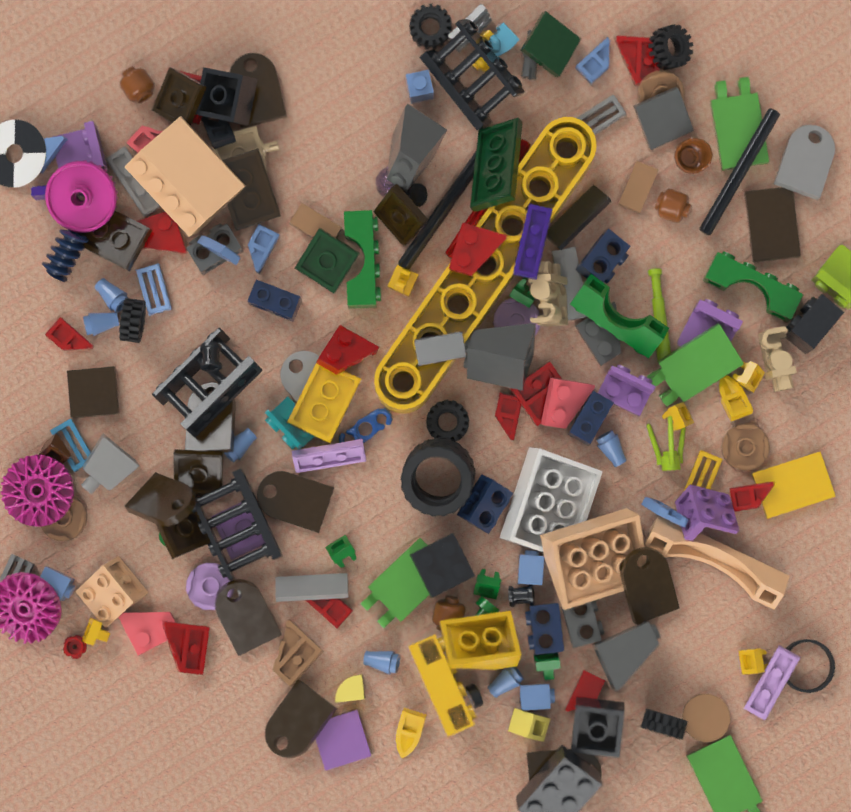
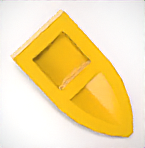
M728 375L721 378L719 382L721 403L730 421L753 414V407L740 384Z
M407 708L402 710L396 732V746L402 758L409 755L417 746L427 717L426 714Z

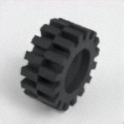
M424 4L421 6V9L418 10L417 8L414 11V15L410 18V35H412V40L416 41L419 47L424 46V49L429 50V47H432L434 50L437 49V46H444V42H448V35L452 32L450 15L447 14L445 9L442 10L439 5L434 7L433 4H429V6L425 7ZM427 19H435L438 21L440 29L436 34L428 35L423 32L421 28L422 23Z
M672 24L659 28L652 33L654 36H651L649 40L653 43L648 44V48H652V52H649L650 56L654 55L655 58L652 61L654 63L659 62L657 65L659 68L663 67L664 70L674 69L686 65L687 61L691 60L689 55L693 54V50L690 49L693 46V42L689 43L691 36L690 34L685 35L687 30L685 28L681 29V25ZM668 39L673 43L674 55L668 49Z
M125 298L119 328L120 341L141 342L146 316V302L144 300Z
M454 400L439 401L430 408L427 414V430L433 438H447L456 442L462 439L468 430V413L463 405ZM444 413H452L457 419V425L451 431L441 429L438 424L439 417Z
M646 709L641 728L683 740L688 721Z

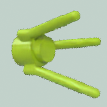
M672 416L668 417L669 451L663 452V456H661L650 424H647L646 427L656 455L657 465H661L662 471L681 470L680 463H683L686 428L681 429L677 453V451H674Z

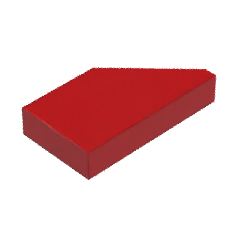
M62 317L45 333L63 351L93 349L94 347Z
M499 393L495 417L509 439L514 441L521 404L514 395Z
M775 481L730 488L734 512L759 508L774 487Z
M340 598L306 600L337 629L353 612Z
M583 670L564 710L567 712L575 710L576 697L597 699L606 680Z

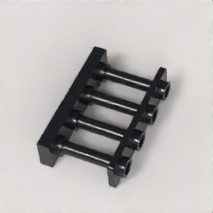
M462 19L455 23L460 32L440 51L435 49L425 51L419 58L478 131L492 123L489 113L509 94L517 97L521 96L525 91L522 88L521 81L508 71L506 62L502 58L497 57L492 51L493 46L491 43L482 38L477 32L478 27L471 20ZM467 38L475 50L454 70L450 69L445 63V58ZM482 57L490 68L468 88L464 87L459 81L460 76ZM496 75L504 87L487 103L479 106L474 100V95Z
M221 328L210 333L207 340L203 343H220L222 345L220 352L236 366V369L228 377H225L220 371L207 372L219 383L210 394L192 378L201 369L200 365L203 362V352L200 351V346L193 350L190 356L181 365L177 366L173 373L164 382L160 383L152 393V396L162 405L169 401L185 417L180 424L194 438L263 371L250 356L242 360L226 344L230 338ZM185 384L202 400L193 411L175 395Z
M241 468L232 472L234 478L231 479L230 483L200 497H197L194 492L196 505L192 512L198 513L200 521L197 522L203 535L207 533L211 541L207 544L213 557L218 556L221 563L217 565L222 577H227L229 581L235 579L233 571L262 557L267 556L268 558L271 556L273 560L283 557L247 477ZM233 491H241L244 500L241 501L242 504L207 519L202 506ZM245 512L252 514L255 521L251 523V526L220 541L217 540L212 529L213 527ZM255 534L257 536L262 535L265 543L261 545V548L234 561L227 562L222 551L223 549Z

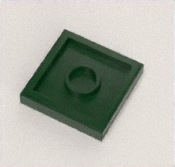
M544 11L520 51L554 77L558 78L561 76L581 38L547 11Z
M319 228L295 266V269L335 294L360 253L322 228Z

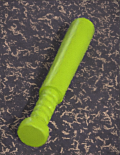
M662 269L648 270V276H651L653 316L668 327L665 301L662 297L660 283ZM668 332L656 348L658 361L671 353Z

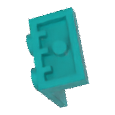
M286 397L274 410L270 412L267 409L264 412L268 416L265 421L275 432L281 430L284 433L281 438L292 450L295 447L303 449L315 436L287 423L296 404L289 397Z

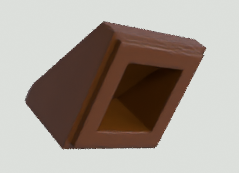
M57 433L44 443L39 455L54 458L62 464L71 456Z

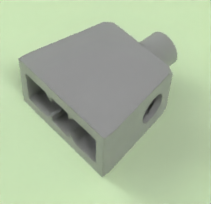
M102 434L83 465V470L89 476L81 486L91 494L94 493L100 484L110 491L136 470L139 464L105 434Z

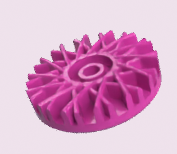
M76 160L58 168L50 177L45 191L46 205L52 218L59 225L73 232H91L102 227L110 220L117 208L118 190L116 191L115 181H112L113 177L109 176L106 172L107 170L102 169L101 165H95L92 161L87 162V160ZM79 192L85 196L84 201L78 198Z
M45 455L25 456V458H20L18 462L13 463L12 467L8 468L6 476H3L4 481L1 483L2 491H0V494L2 495L1 500L5 504L4 508L8 510L9 515H12L16 521L34 527L51 525L60 520L72 505L74 498L73 479L67 468L54 458ZM37 486L42 490L39 495L34 494V489Z
M14 573L5 577L0 582L1 633L4 634L7 631L11 634L8 639L14 637L15 642L24 639L23 644H26L28 641L32 644L35 640L38 642L42 639L44 640L54 631L60 622L62 613L60 599L54 588L41 577L30 573Z

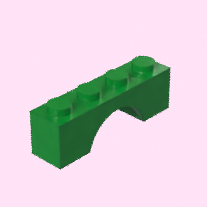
M372 210L344 211L345 238L356 243L362 249L365 256L361 272L354 279L347 282L348 309L377 308L376 301H381V288L376 287V278H380V264H375V254H379V240H374V231H378V217H373Z
M724 251L722 254L716 253L702 281L722 291L736 283L752 284L763 293L766 300L767 313L787 323L792 319L804 295L799 292L800 289L789 283L784 285L777 281L778 278L776 276L756 271L757 268L750 263L744 262L741 264L735 261V256Z
M590 274L570 305L577 312L593 320L596 325L612 333L618 340L634 348L638 354L644 355L649 359L663 341L669 327L651 315L640 319H631L618 313L610 301V287Z

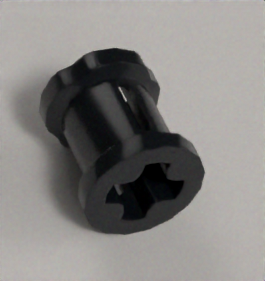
M205 342L200 345V351L203 352V362L200 365L202 371L217 372L222 369V363L219 360V352L222 349L220 343Z
M531 584L528 587L520 588L509 586L508 597L510 607H515L516 604H530V606H534V586Z

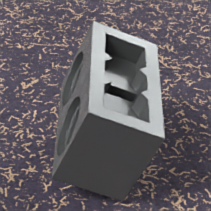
M218 224L210 229V234L207 237L218 242L221 237L227 236L230 238V243L227 245L229 249L237 255L244 252L228 224L224 226ZM198 236L189 242L190 246L186 247L202 275H205L227 261L210 251L206 259H199L198 252L205 247L197 243L201 237Z
M596 600L585 603L586 612L580 616L574 612L573 608L566 610L562 608L572 648L602 641L601 635H604V629L601 620L597 621L594 613L598 611ZM583 625H589L593 630L592 636L588 639H584L580 635V628Z

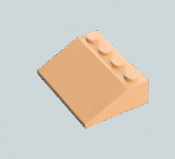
M181 116L140 150L125 166L127 171L189 237L197 235L246 187Z
M627 508L540 535L544 558L564 610L624 591L620 576L621 565L630 552L645 547L640 516ZM642 555L637 559L638 567L646 563V555Z

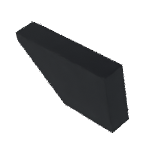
M205 116L201 118L213 149L236 142L235 135L228 121L219 120L216 122L209 120Z

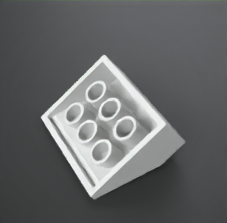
M529 447L499 538L543 553L540 535L587 521L603 471L540 448Z

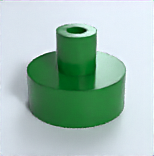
M482 596L475 603L480 607L475 616L498 613L500 611Z

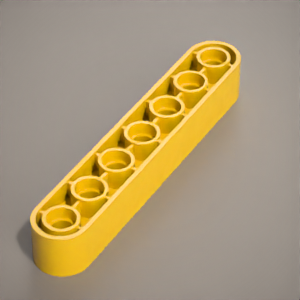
M561 117L550 122L518 165L515 200L489 207L476 226L507 235L502 229V224L507 219L513 218L518 220L522 224V228H524L529 204L552 209L550 226L592 164L596 153V138L592 129L585 122L574 117ZM562 142H569L574 145L576 154L571 158H563L557 153V145ZM542 180L549 186V193L543 197H536L530 192L529 185L533 181ZM523 230L516 236L507 235L506 241L490 257L496 266L491 274L483 275L477 271L473 276H468L449 270L450 264L376 369L374 376L376 393L386 408L396 413H411L420 409L428 401L456 359L419 366L414 340L422 339L429 334L439 336L462 332L465 346L466 340L471 339L473 331L479 328L514 278L513 271ZM454 296H462L467 300L469 306L464 313L455 314L449 310L448 301ZM406 373L413 378L414 385L411 390L399 392L394 388L393 380L398 374Z

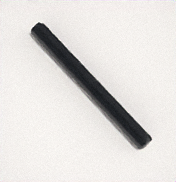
M772 108L767 110L700 226L699 230L702 233L711 235L780 117L778 111Z
M476 151L398 261L399 266L408 270L411 268L474 176Z

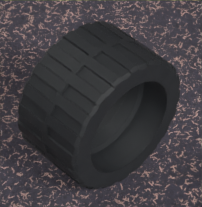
M440 437L427 439L415 446L414 450L408 455L401 473V489L405 499L414 509H417L422 514L436 517L455 513L466 504L467 499L471 495L476 474L474 461L470 457L469 452L458 442ZM431 457H441L451 461L461 474V482L458 489L447 496H434L425 492L416 480V470L419 464Z

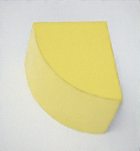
M363 674L351 676L342 682L336 692L335 703L365 699Z
M514 708L508 731L529 739L544 742L550 718Z

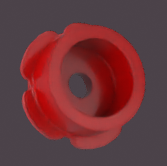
M79 635L67 637L64 641V653L73 659L82 657V654L87 650V644L82 641L83 637Z

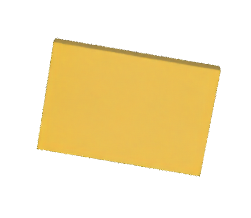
M316 363L287 423L330 444L361 382V378L346 371L336 375Z
M821 451L752 473L755 484L775 481L774 487L762 502L766 519L836 497Z

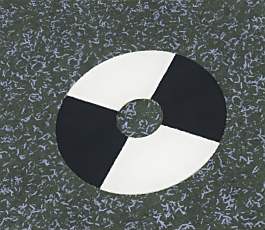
M16 119L8 120L0 124V185L12 188L24 186L33 181L43 168L46 158L45 142L38 129L29 122ZM12 144L19 145L23 150L21 160L16 163H12L6 158V150Z

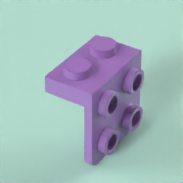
M700 299L677 341V345L681 347L717 323L721 325L731 342L743 321L738 319L739 315L730 310L724 312L717 308L718 304L709 299L704 301Z

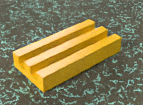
M700 450L683 492L690 484L692 485L703 457L707 459L696 486L701 487L709 465L713 460L716 462L705 487L711 490L723 459Z

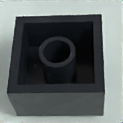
M203 67L200 83L207 88L196 115L248 126L258 79Z
M823 294L817 298L813 296L800 309L803 314L801 316L797 315L786 326L788 329L786 339L806 355L815 349L845 312Z
M454 533L410 554L431 599L475 577Z
M576 697L571 751L573 753L620 758L625 702Z

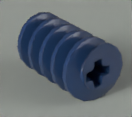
M60 229L59 232L64 237L55 238L59 247L51 245L50 248L55 254H47L46 257L51 262H42V265L50 276L59 281L67 282L68 278L66 275L72 273L70 267L76 265L75 259L80 258L81 254L79 251L85 249L84 243L88 242L89 239L79 232Z

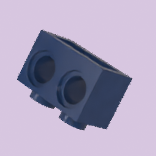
M608 228L601 234L575 270L585 278L592 274L607 284L615 275L613 269L616 265L621 266L629 255L626 252L631 246ZM608 245L615 248L616 255H611L608 252ZM594 263L602 267L601 274L594 270Z
M256 279L247 302L250 306L294 322L302 299L301 296Z
M593 391L568 435L589 446L614 402Z
M481 474L466 504L461 507L457 515L489 534L496 525L502 511L509 504L513 492L495 480Z
M559 603L529 606V611L525 612L526 625L531 626L532 635L528 636L529 650H534L535 655L564 652ZM540 610H546L549 613V620L545 624H540L536 620V614ZM543 634H548L552 638V644L548 648H542L539 644V638Z

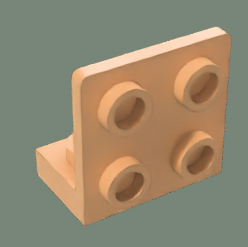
M119 556L104 564L76 591L78 596L96 618L102 622L105 628L110 626L131 605L149 593Z

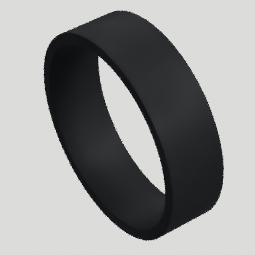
M810 639L798 640L791 643L786 649L790 651L796 645L804 642L817 644L826 652L830 662V670L826 680L814 689H800L793 685L789 679L787 684L800 692H818L824 689L834 676V657L831 651L821 642Z

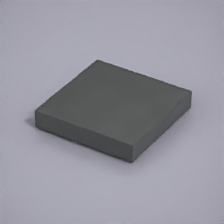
M674 87L633 106L648 147L651 150L694 131L678 87Z

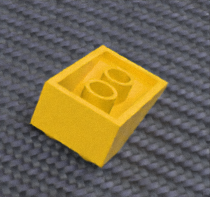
M511 611L440 621L449 668L496 670L518 666L521 651Z

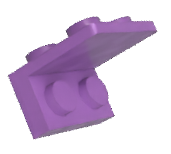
M94 121L84 123L85 129L58 135L68 139L56 155L58 168L76 160H87V162L92 161L95 165H101L102 169H106V172H108L98 127Z
M622 365L612 366L598 394L614 402V405L640 416L650 394L655 390L656 386L652 385L653 381L645 376L639 375V377L631 375V370Z
M690 484L675 501L677 512L689 520L686 527L681 526L684 539L693 541L705 527L737 534L740 531L731 498L728 494Z

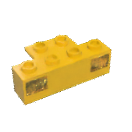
M434 634L409 645L408 647L447 737L474 726L473 719L477 717L472 705L466 706L463 697L467 694L462 682L456 683L453 674L457 673L456 669L449 668L448 660H446L443 653L446 650L442 637L437 639Z

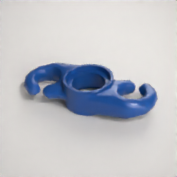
M378 408L358 420L352 428L346 430V434L352 435L354 440L363 439V443L372 439L378 431L385 428L384 424L378 423L377 416L384 414L386 416V425H391L393 420L392 414L385 408ZM364 422L372 425V432L368 436L361 435L358 430L360 424ZM344 433L339 435V443L345 442Z

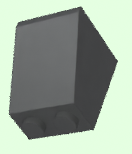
M409 104L405 106L392 135L387 180L394 185L398 184L405 192L409 190L433 160L447 132V129Z
M529 323L474 330L471 339H467L465 343V352L467 354L464 360V368L467 369V379L523 390L534 356L536 324Z
M643 622L592 645L613 690L621 689L658 647L659 642L657 639L661 638L655 624Z

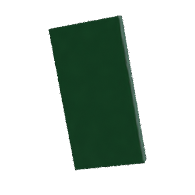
M519 118L478 130L470 208L474 212L515 200L523 123Z

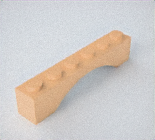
M657 515L644 543L645 547L655 549L664 557L691 558L716 567L738 582L753 600L774 610L785 594L789 575L701 533L693 541L686 540L680 525Z

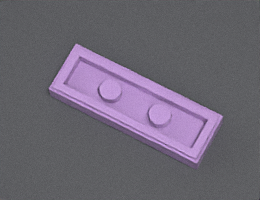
M363 439L292 451L296 473L366 462Z
M779 645L744 709L766 720L801 657Z

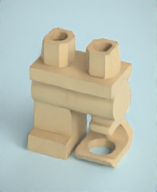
M549 261L540 262L537 279H529V283H532L530 287L532 296L541 301L539 309H543V315L537 316L538 318L532 317L530 321L546 327L568 325L567 292L564 286L568 285L567 277L561 276L560 264H551Z
M784 326L768 329L758 334L764 366L767 371L765 379L766 381L772 380L774 392L793 388L791 375L797 373L796 367H791V355L782 350L780 339L786 338V332L788 331Z

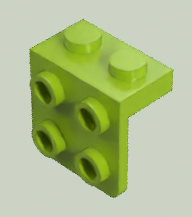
M839 245L811 281L815 283V287L821 292L832 296L836 304L842 308L846 307L848 310L851 308V251L844 245Z

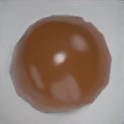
M699 138L684 140L676 147L674 153L677 167L684 173L689 174L700 173L708 168L713 157L711 146L705 140Z

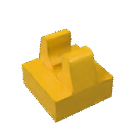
M397 265L387 288L409 297L419 274Z
M743 362L744 364L740 366L744 369L743 374L737 375L734 373L733 378L746 390L754 393L765 372L754 362Z
M684 402L668 408L662 415L663 419L672 416L674 421L673 431L683 429L694 423Z
M90 617L82 641L94 646L96 639L107 642L110 633L101 629V621Z
M756 648L738 651L742 675L765 672L768 664L763 663L762 655L767 654L766 650Z

